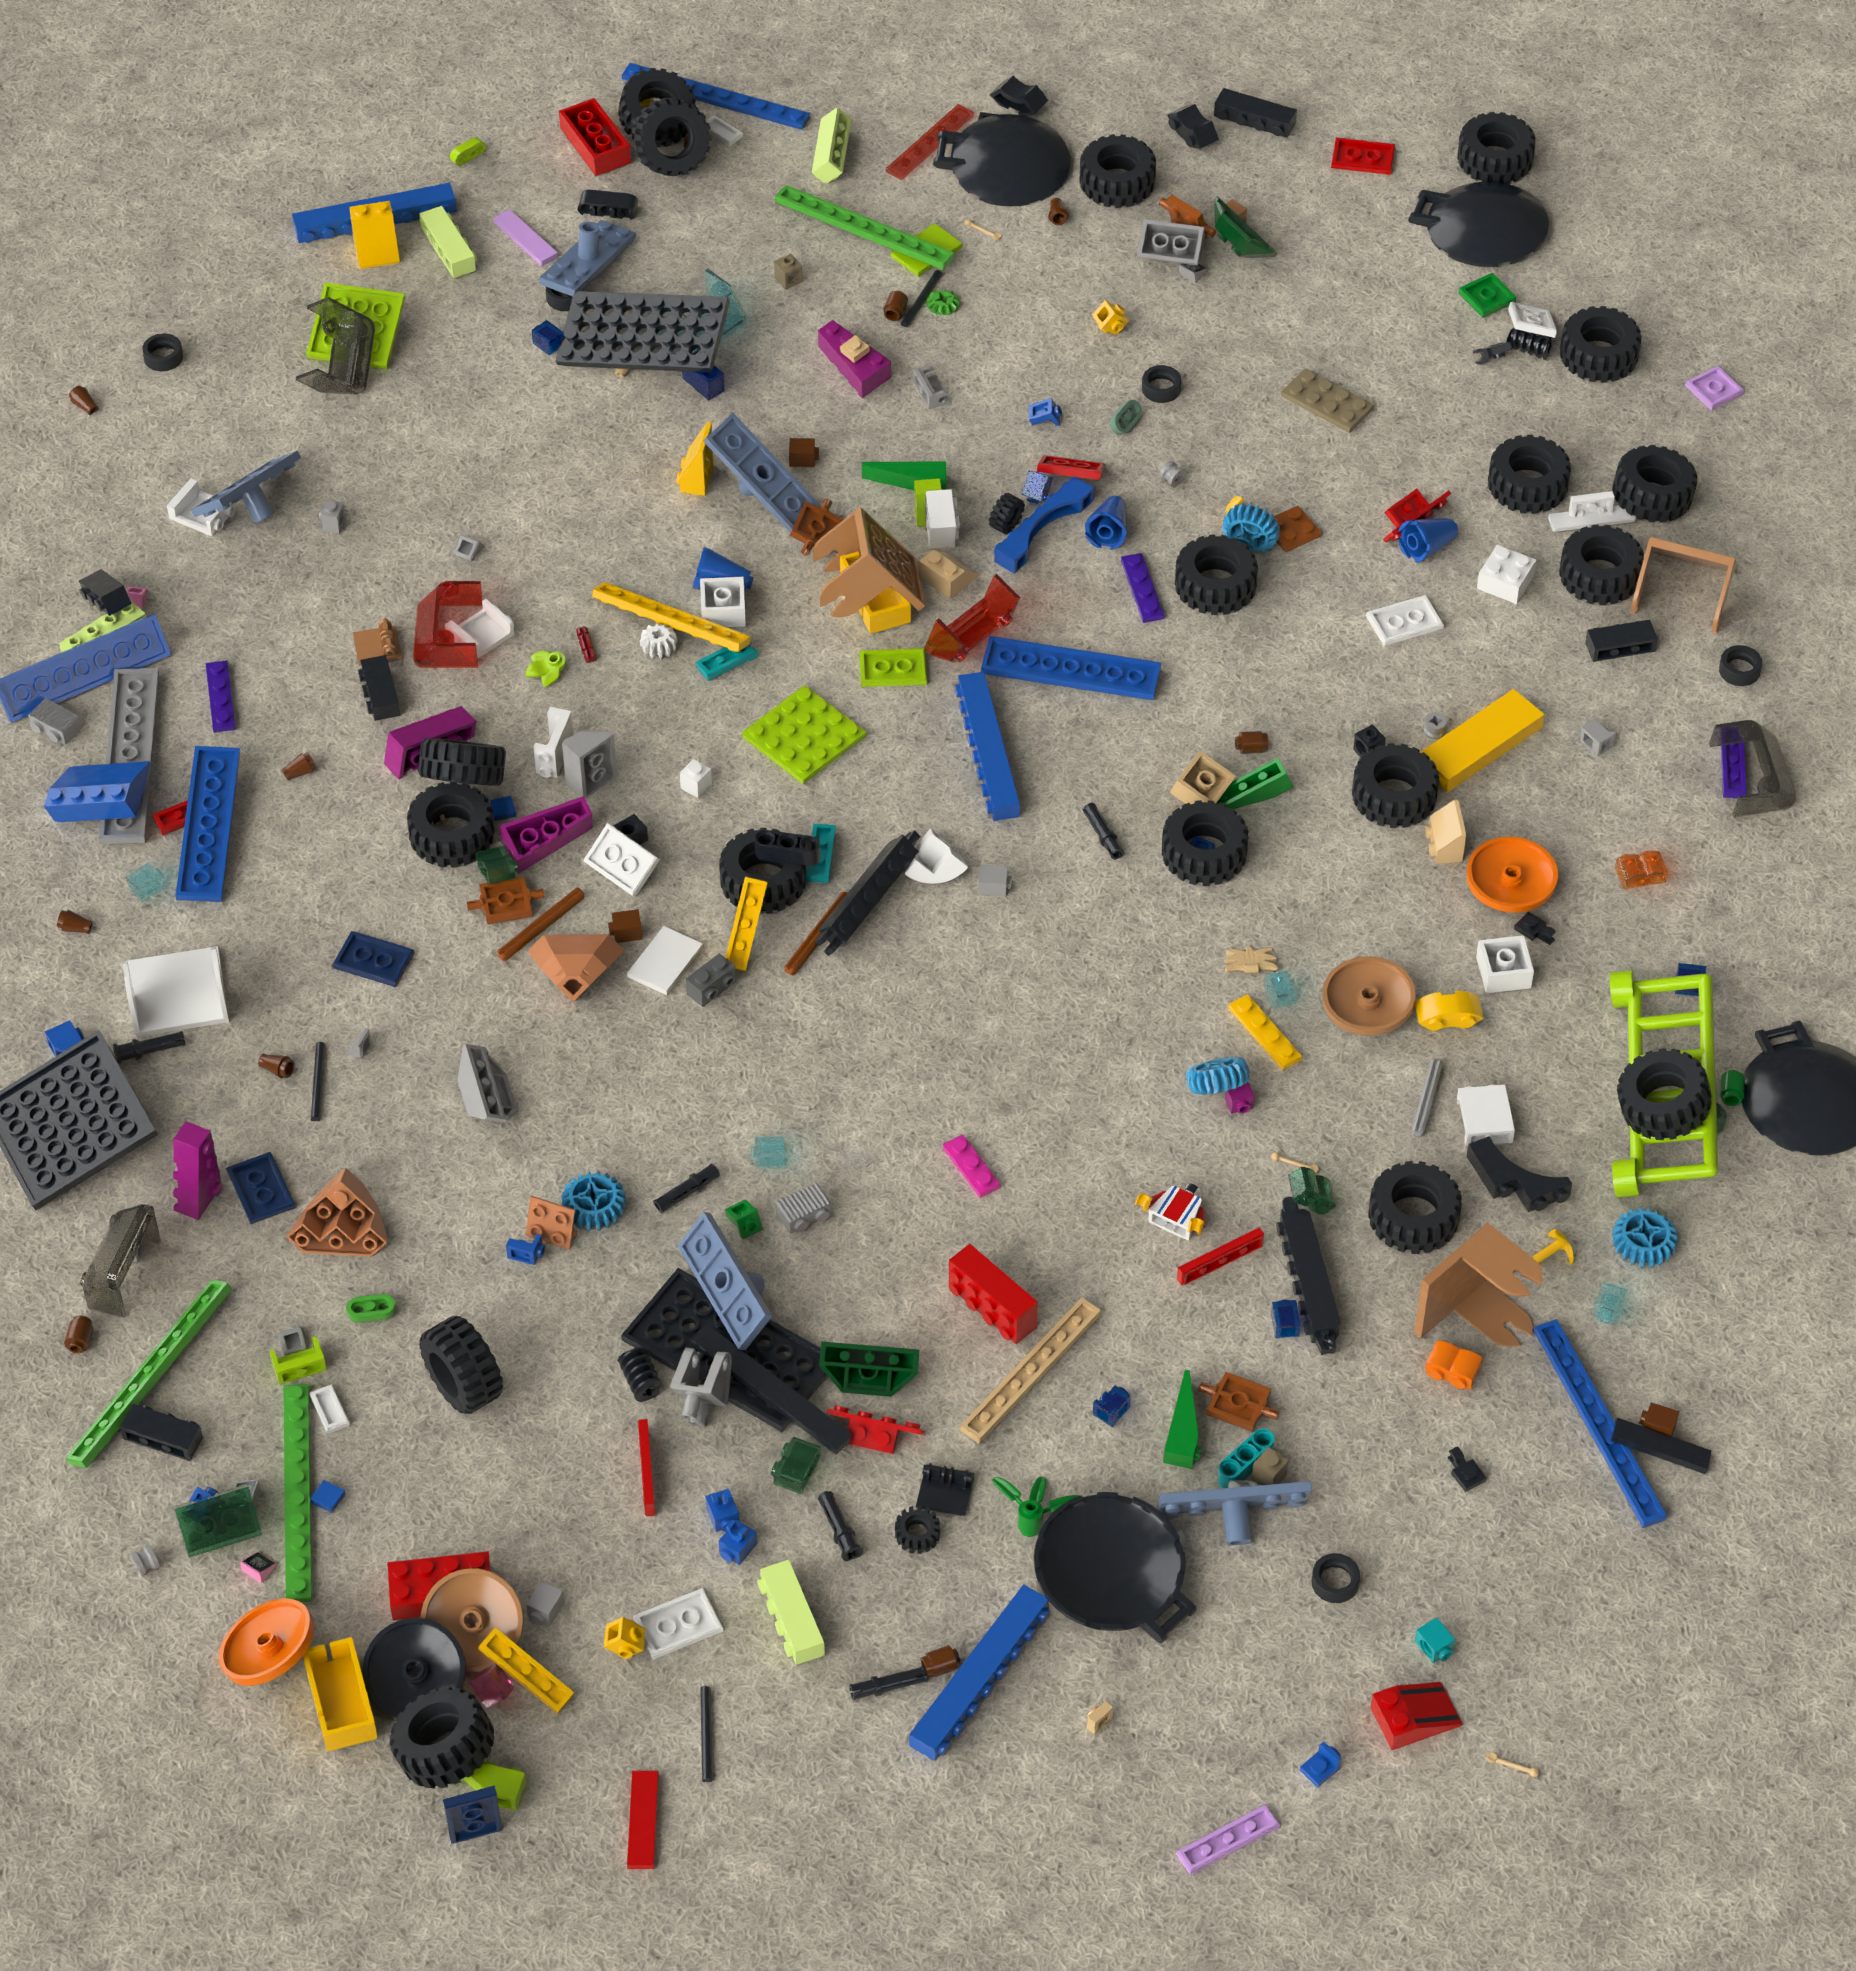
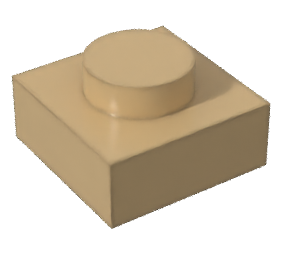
M855 335L840 346V351L855 363L869 353L870 348Z
M1107 1701L1101 1706H1095L1088 1713L1087 1729L1095 1735L1113 1719V1707Z

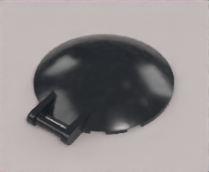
M1000 114L980 119L969 125L961 133L940 131L937 137L939 141L937 155L933 161L935 168L952 170L953 174L958 178L961 187L968 193L972 192L978 196L980 201L1011 207L1029 205L1032 202L1042 201L1050 197L1059 187L1064 185L1070 171V153L1062 137L1047 124L1037 119L1017 114ZM946 144H953L951 157H944Z
M1499 182L1469 183L1451 189L1445 194L1421 190L1414 212L1408 218L1409 223L1427 227L1434 245L1439 250L1442 249L1447 252L1448 257L1464 264L1479 267H1498V263L1509 262L1513 264L1525 259L1527 254L1535 253L1542 246L1549 228L1547 212L1537 198L1519 187ZM1426 202L1432 204L1428 215L1422 214Z
M1800 1020L1792 1022L1791 1025L1768 1031L1763 1029L1755 1031V1038L1763 1052L1752 1060L1744 1072V1098L1741 1101L1743 1110L1754 1128L1761 1135H1765L1774 1141L1776 1145L1793 1152L1809 1153V1155H1832L1856 1147V1057L1836 1046L1811 1041ZM1794 1033L1797 1037V1040L1772 1045L1770 1039Z
M1097 1492V1495L1078 1496L1057 1508L1041 1527L1034 1549L1033 1561L1036 1578L1049 1602L1072 1621L1103 1631H1123L1141 1627L1158 1643H1163L1167 1639L1168 1633L1187 1616H1192L1197 1611L1194 1603L1180 1592L1186 1567L1185 1552H1183L1180 1537L1171 1522L1149 1503L1136 1497L1132 1499L1120 1496L1117 1492ZM1173 1604L1180 1608L1161 1627L1154 1622Z

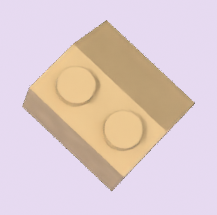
M933 549L919 560L920 578L950 599L980 576L979 573L948 552Z
M1200 750L1178 778L1170 793L1185 804H1194L1198 800H1202V802L1211 800L1216 804L1236 775Z
M1453 800L1432 814L1429 818V825L1425 826L1426 839L1431 841L1429 843L1430 857L1434 856L1436 864L1463 861L1466 831L1459 800Z

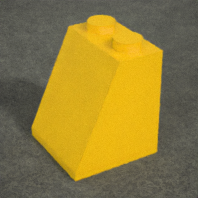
M390 201L349 207L359 268L364 269L400 263Z

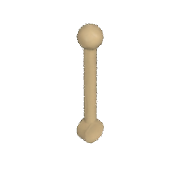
M970 219L965 221L966 226L982 231L992 236L995 240L1001 239L1000 233L986 230L974 224Z
M1278 1152L1271 1154V1158L1274 1161L1280 1160L1309 1170L1312 1174H1316L1319 1170L1317 1165L1309 1166L1280 1156Z
M1494 1752L1487 1754V1760L1490 1763L1497 1762L1527 1772L1531 1777L1539 1775V1770L1536 1767L1528 1768L1498 1758Z

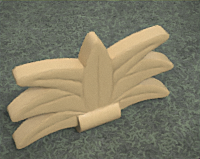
M1248 945L1246 951L1227 949V954L1231 956L1224 959L1225 964H1230L1225 968V972L1236 970L1244 971V973H1258L1259 970L1278 971V966L1271 963L1276 962L1277 958L1268 954L1272 952V948L1253 951L1252 947Z

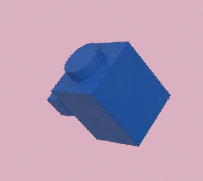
M729 1488L705 1496L706 1509L716 1532L721 1530L726 1532V1526L732 1519L739 1521V1512Z
M732 1519L726 1526V1533L719 1540V1553L725 1561L729 1563L734 1561L740 1565L757 1545V1532L737 1519L736 1521Z

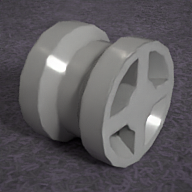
M1173 461L1167 462L1159 473L1160 479L1168 481V484L1173 488L1183 482L1186 476V471L1183 468H1178Z
M1436 712L1428 714L1425 718L1424 734L1431 739L1442 738L1446 732V717Z
M150 1545L145 1546L140 1552L134 1551L130 1553L133 1564L139 1571L140 1576L145 1575L147 1570L151 1568L157 1569L160 1567Z

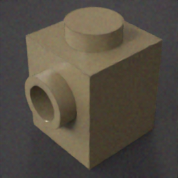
M1268 1447L1254 1462L1252 1479L1261 1485L1279 1484L1287 1475L1289 1460L1282 1453Z

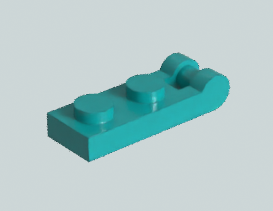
M751 643L739 652L731 651L724 647L696 661V668L709 681L747 661L758 658L759 652L754 647H751Z

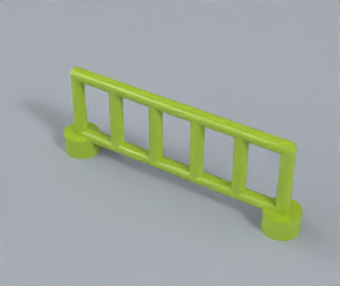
M1633 970L1610 972V992L1614 1009L1628 1007L1629 1063L1633 1064V1059L1639 1055L1641 1057L1646 1055L1643 1054L1642 1031L1700 1025V1049L1681 1050L1680 1053L1686 1052L1701 1063L1706 1071L1712 1095V1105L1708 1111L1707 1118L1702 1121V1125L1697 1129H1691L1688 1135L1676 1136L1677 1139L1673 1140L1664 1138V1141L1656 1140L1655 1137L1649 1139L1643 1137L1642 1132L1640 1134L1634 1132L1630 1126V1159L1612 1161V1176L1616 1198L1640 1196L1641 1184L1716 1176L1718 1173L1712 977L1709 974H1696L1636 981ZM1699 988V1011L1642 1017V994ZM1684 1089L1652 1091L1646 1097V1100L1655 1103L1667 1102L1679 1096ZM1703 1139V1164L1645 1169L1644 1145Z

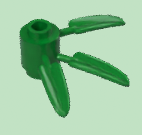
M1040 1476L1035 1480L1029 1500L1024 1502L1020 1499L1021 1492L1011 1483L1000 1477L992 1479V1483L1009 1500L1016 1501L1019 1504L1018 1529L1027 1537H1033L1039 1533L1043 1526L1044 1513L1054 1512L1062 1504L1080 1496L1069 1495L1056 1498L1048 1502L1049 1507L1043 1509L1040 1503L1043 1500L1046 1488L1045 1477Z

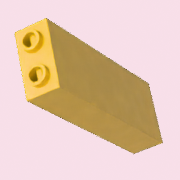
M1512 689L1420 753L1424 752L1435 763L1436 769L1439 772L1438 788H1442L1448 793L1543 728L1545 714L1515 689Z

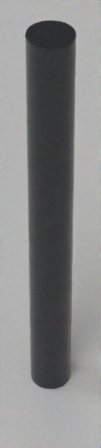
M935 270L902 320L901 326L908 328L942 276L940 270Z
M317 1042L315 1049L311 1121H320L325 1055L324 1042Z
M703 1686L700 1688L702 1782H712L711 1688Z

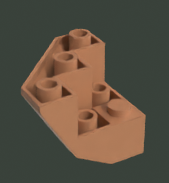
M609 934L543 935L528 950L541 970L572 1002L625 951Z
M344 1168L331 1179L313 1198L286 1236L303 1253L371 1257L388 1243L378 1205L364 1184L347 1168Z

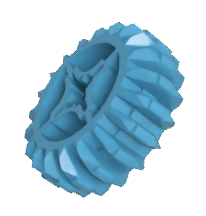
M1242 503L1240 506L1235 505L1229 509L1223 519L1222 532L1228 538H1236L1239 540V543L1246 544L1249 550L1251 549L1254 552L1261 550L1266 553L1277 542L1280 526L1277 524L1278 520L1273 518V514L1267 513V509L1263 510L1259 508V505L1255 507L1251 503L1248 506Z
M1224 1057L1191 1067L1186 1072V1080L1191 1093L1198 1095L1213 1094L1235 1089L1246 1084L1250 1079V1071L1244 1058Z
M588 1170L586 1176L579 1173L578 1179L571 1178L570 1184H565L564 1192L561 1195V1205L575 1210L574 1224L577 1223L579 1229L586 1225L588 1231H590L592 1226H596V1229L599 1231L602 1224L608 1228L610 1225L609 1221L616 1224L617 1217H622L623 1210L626 1207V1195L621 1183L617 1182L616 1177L610 1178L608 1172L602 1176L599 1170L596 1174H591Z
M1638 1207L1636 1212L1630 1209L1627 1214L1622 1213L1620 1220L1615 1222L1612 1236L1613 1246L1616 1247L1617 1254H1622L1623 1261L1631 1258V1266L1637 1261L1640 1262L1641 1268L1644 1266V1263H1648V1266L1652 1268L1654 1261L1659 1266L1663 1263V1260L1668 1262L1670 1256L1675 1252L1678 1239L1677 1229L1673 1228V1221H1667V1214L1660 1216L1659 1210L1654 1213L1651 1212L1649 1207L1646 1211H1642Z

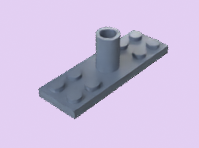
M600 220L598 223H581L579 225V241L540 276L539 284L573 296L574 292L582 291L634 241L636 232Z
M734 413L727 417L703 440L740 479V491L746 496L755 495L789 532H791L805 501L814 506H821Z
M298 450L267 462L191 509L194 517L202 514L204 517L210 516L216 512V509L218 512H221L230 507V502L233 504L242 499L255 523L273 515L274 513L259 484L267 481L269 478L274 479L282 475L281 470L287 471L295 467L294 462L301 458Z
M703 1212L679 1243L678 1248L737 1348L746 1350L772 1317L760 1296L764 1290V1279L760 1274L745 1271L712 1214Z
M1311 1482L1160 1494L1156 1507L1167 1519L1177 1518L1179 1513H1189V1516L1194 1517L1203 1515L1204 1511L1222 1510L1226 1544L1229 1546L1245 1545L1251 1543L1249 1507L1263 1506L1264 1510H1274L1278 1508V1505L1288 1504L1289 1508L1302 1507L1303 1503H1307L1311 1494Z

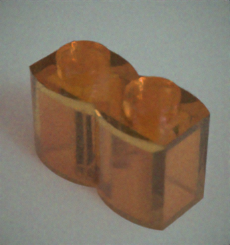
M1645 851L1639 855L1624 854L1616 860L1615 871L1622 888L1625 890L1666 883L1668 870L1659 851Z

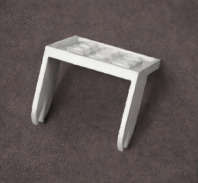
M218 946L122 962L127 998L136 1037L229 1022Z

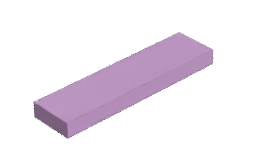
M510 209L493 218L494 223L541 266L558 257V252Z
M1265 1804L1178 1850L1176 1855L1191 1875L1278 1829L1280 1824Z

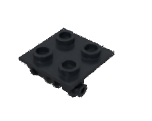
M929 1463V1465L924 1464L923 1478L916 1508L917 1506H922V1509L927 1507L933 1511L965 1516L975 1473L969 1472L967 1469L966 1471L957 1470L954 1467L950 1469L945 1465L940 1467L934 1466L932 1463Z

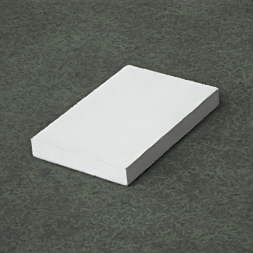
M1510 302L1508 310L1515 329L1555 338L1557 330L1549 310Z
M1426 595L1366 613L1368 620L1384 646L1444 628L1443 622Z
M607 823L583 861L635 897L660 859Z
M663 926L627 972V976L667 995L703 949V944Z
M703 1588L633 1616V1620L637 1624L646 1628L645 1645L653 1660L723 1632V1627Z

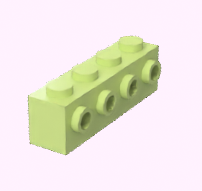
M838 107L821 118L812 174L824 183L836 180L843 173L852 119Z
M442 206L419 213L421 229L453 279L476 271L475 262H477V256L474 250H470L467 239L465 237L462 238L459 227L453 224L450 213H446Z
M131 601V605L110 616L107 614L101 616L72 636L64 639V641L59 643L61 652L146 617V614Z
M786 1560L760 1569L761 1579L758 1580V1586L761 1594L767 1595L768 1600L766 1604L770 1615L775 1614L777 1619L775 1626L778 1635H783L785 1638L784 1648L787 1656H792L796 1665L825 1656L824 1641L790 1561Z

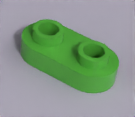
M387 1294L352 1298L347 1303L346 1310L351 1321L367 1322L392 1317L396 1311L393 1297ZM382 1307H387L385 1310H379ZM357 1310H363L362 1313H355Z

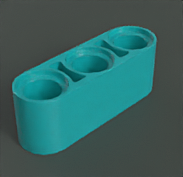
M1258 1429L1219 1464L1218 1484L1222 1488H1228L1229 1481L1245 1480L1253 1473L1254 1462L1268 1447L1274 1450V1434L1268 1429Z

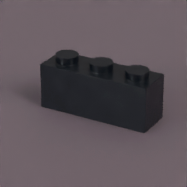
M102 569L79 580L82 587L79 591L85 601L89 600L91 605H95L100 612L103 611L110 616L132 604L124 585Z
M1649 619L1587 630L1585 644L1592 661L1597 662L1656 652L1658 637Z
M382 655L360 660L361 669H358L360 682H365V685H362L364 698H369V701H366L368 714H373L374 721L401 716L387 656Z
M133 1404L120 1426L124 1440L187 1461H191L203 1439L201 1427L196 1422L176 1418L170 1413L163 1414L145 1405Z

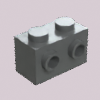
M720 953L686 978L687 995L704 1007L736 982L735 965Z

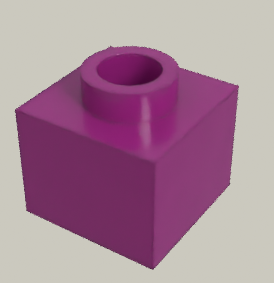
M1249 1082L1225 1092V1101L1231 1114L1237 1112L1243 1114L1253 1108L1255 1096Z

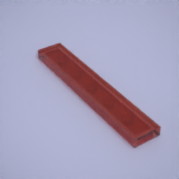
M957 104L886 167V172L900 180L904 179L938 148L939 141L937 137L940 131L956 132L974 116V112Z

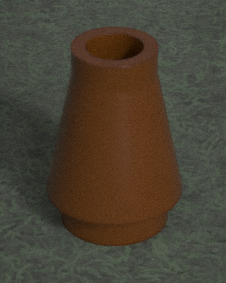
M1053 198L1050 202L1048 218L1055 225H1062L1068 219V212L1060 198Z
M79 385L70 391L69 398L71 403L89 415L98 411L99 407L86 387Z
M307 752L299 754L281 770L286 779L290 780L312 773L316 765Z
M69 909L67 911L61 910L57 921V928H61L65 932L89 934L93 921Z
M263 1053L258 1060L259 1067L268 1070L279 1078L290 1077L295 1067L294 1061L289 1056L267 1055Z

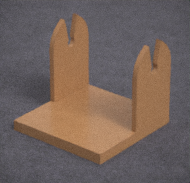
M861 507L821 537L815 544L813 562L829 555L834 550L838 551V554L834 555L823 568V571L827 572L840 571V556L859 552L860 554L858 560L828 582L821 591L820 607L837 600L839 596H845V599L841 600L831 612V617L852 615L890 585L918 611L925 607L917 559Z
M1650 537L1635 589L1631 612L1634 614L1637 612L1653 553L1727 571L1711 630L1713 634H1716L1733 574H1736L1739 565L1736 559Z
M1489 1223L1485 1224L1422 1279L1414 1333L1422 1338L1454 1310L1491 1341L1501 1346H1521L1510 1330L1504 1327V1324L1511 1323L1513 1327L1532 1336L1533 1325L1531 1319L1523 1309L1489 1282L1508 1295L1518 1297L1530 1296L1528 1289L1513 1273L1519 1272L1523 1277L1542 1286L1540 1265Z

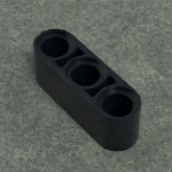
M588 189L581 193L577 210L581 215L590 214V216H610V218H630L632 220L636 213L638 198L629 193Z
M762 830L755 835V854L759 859L765 861L814 866L820 861V841L814 836Z

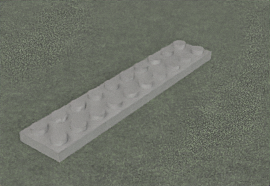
M158 668L114 669L106 764L150 761L151 767L137 816L135 818L101 820L100 844L146 842L159 685Z

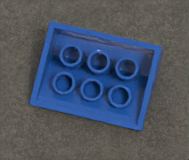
M151 762L68 767L49 788L44 807L56 822L135 818L150 771Z

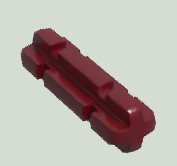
M586 626L578 627L576 632L584 659L587 663L597 660L596 652L593 649L594 646L588 628Z

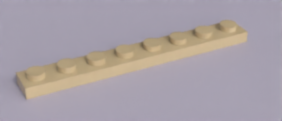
M1081 1297L960 1425V1431L980 1444L1100 1317L1101 1310Z

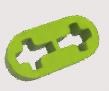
M478 137L471 138L451 151L450 160L457 166H461L483 154L486 150V144Z

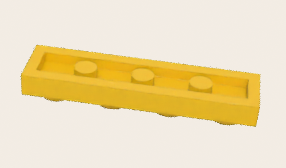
M748 877L744 879L725 957L735 965L736 970L745 972L767 887V882Z
M1248 994L1229 1004V1010L1282 1070L1302 1060V1055Z
M496 1627L479 1645L478 1649L556 1714L560 1712L574 1695L570 1688Z

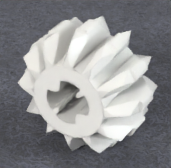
M656 623L654 627L648 625L647 630H642L640 646H642L645 655L650 654L652 659L658 655L661 660L663 654L669 657L671 652H675L677 636L674 633L673 627L668 628L666 623L662 626Z

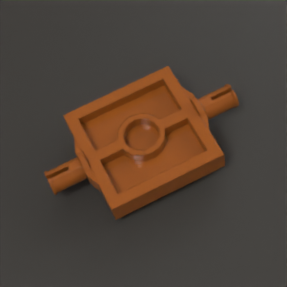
M1171 194L1167 200L1161 198L1159 201V205L1168 210L1171 223L1204 227L1205 238H1207V235L1211 238L1216 235L1217 231L1208 226L1204 221L1203 213Z
M824 499L821 507L814 506L805 501L789 536L805 543L801 550V553L804 554L807 549L805 556L810 554L812 547L814 548L821 537L843 521V519L829 511L832 505L831 500L827 504L828 499Z
M518 877L479 884L480 900L466 902L468 911L482 908L487 924L532 917L531 900L545 898L543 888L530 891L526 886L525 878Z
M1225 1372L1222 1380L1215 1387L1201 1382L1198 1392L1212 1396L1207 1409L1208 1416L1253 1432L1258 1420L1263 1415L1277 1421L1280 1414L1279 1410L1267 1407L1271 1388Z

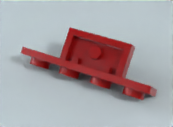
M1416 488L1384 512L1396 529L1390 532L1383 540L1387 542L1392 538L1393 541H1396L1401 537L1399 528L1402 523L1409 520H1418L1420 517L1426 519L1433 513L1432 509L1434 507H1437V509L1443 507L1448 502L1446 498L1452 493L1448 490L1429 504Z
M834 1405V1410L827 1408V1414L849 1418L847 1430L853 1434V1440L848 1444L893 1454L899 1430L925 1436L926 1431L920 1430V1424L906 1421L905 1426L896 1424L897 1419L882 1416L880 1421L872 1419L873 1414L858 1410V1415L848 1413L849 1408Z

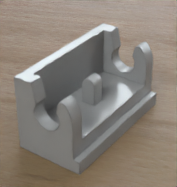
M925 366L919 369L914 368L913 382L928 408L933 409L949 404L948 392L942 389L935 373L925 375L927 372L933 371L934 368L932 366Z

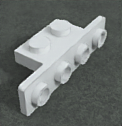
M1610 491L1571 496L1569 512L1549 514L1548 520L1552 531L1557 532L1581 529L1586 526L1589 528L1596 524L1604 526L1635 522L1636 517L1635 515L1631 516L1628 514L1626 509H1622L1619 505L1613 506L1614 494Z

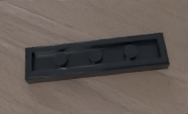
M1618 1417L1611 1436L1612 1442L1703 1474H1706L1708 1470L1711 1450Z

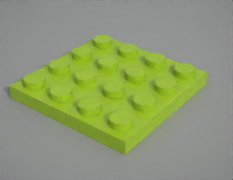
M324 282L306 352L307 358L388 370L406 298L405 294Z
M804 685L741 732V736L802 784H805L867 736V732Z

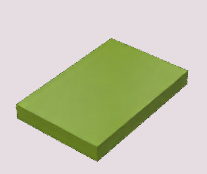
M936 223L914 236L954 253L963 248V243ZM895 250L891 251V257L917 277L934 267Z
M925 648L859 651L861 687L927 685Z

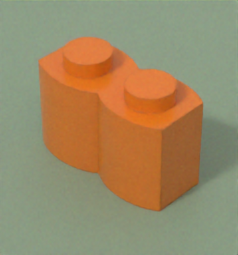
M1437 1340L1426 1362L1425 1373H1428L1434 1380L1439 1381L1443 1379L1449 1381L1458 1389L1466 1388L1471 1390L1482 1367L1483 1357L1472 1351L1459 1349L1448 1342Z

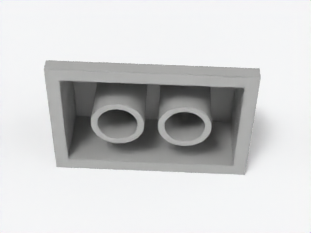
M1144 219L1137 258L1198 266L1205 239L1204 227Z
M578 731L562 742L566 785L579 797L584 796L586 799L617 777L614 734L612 732Z

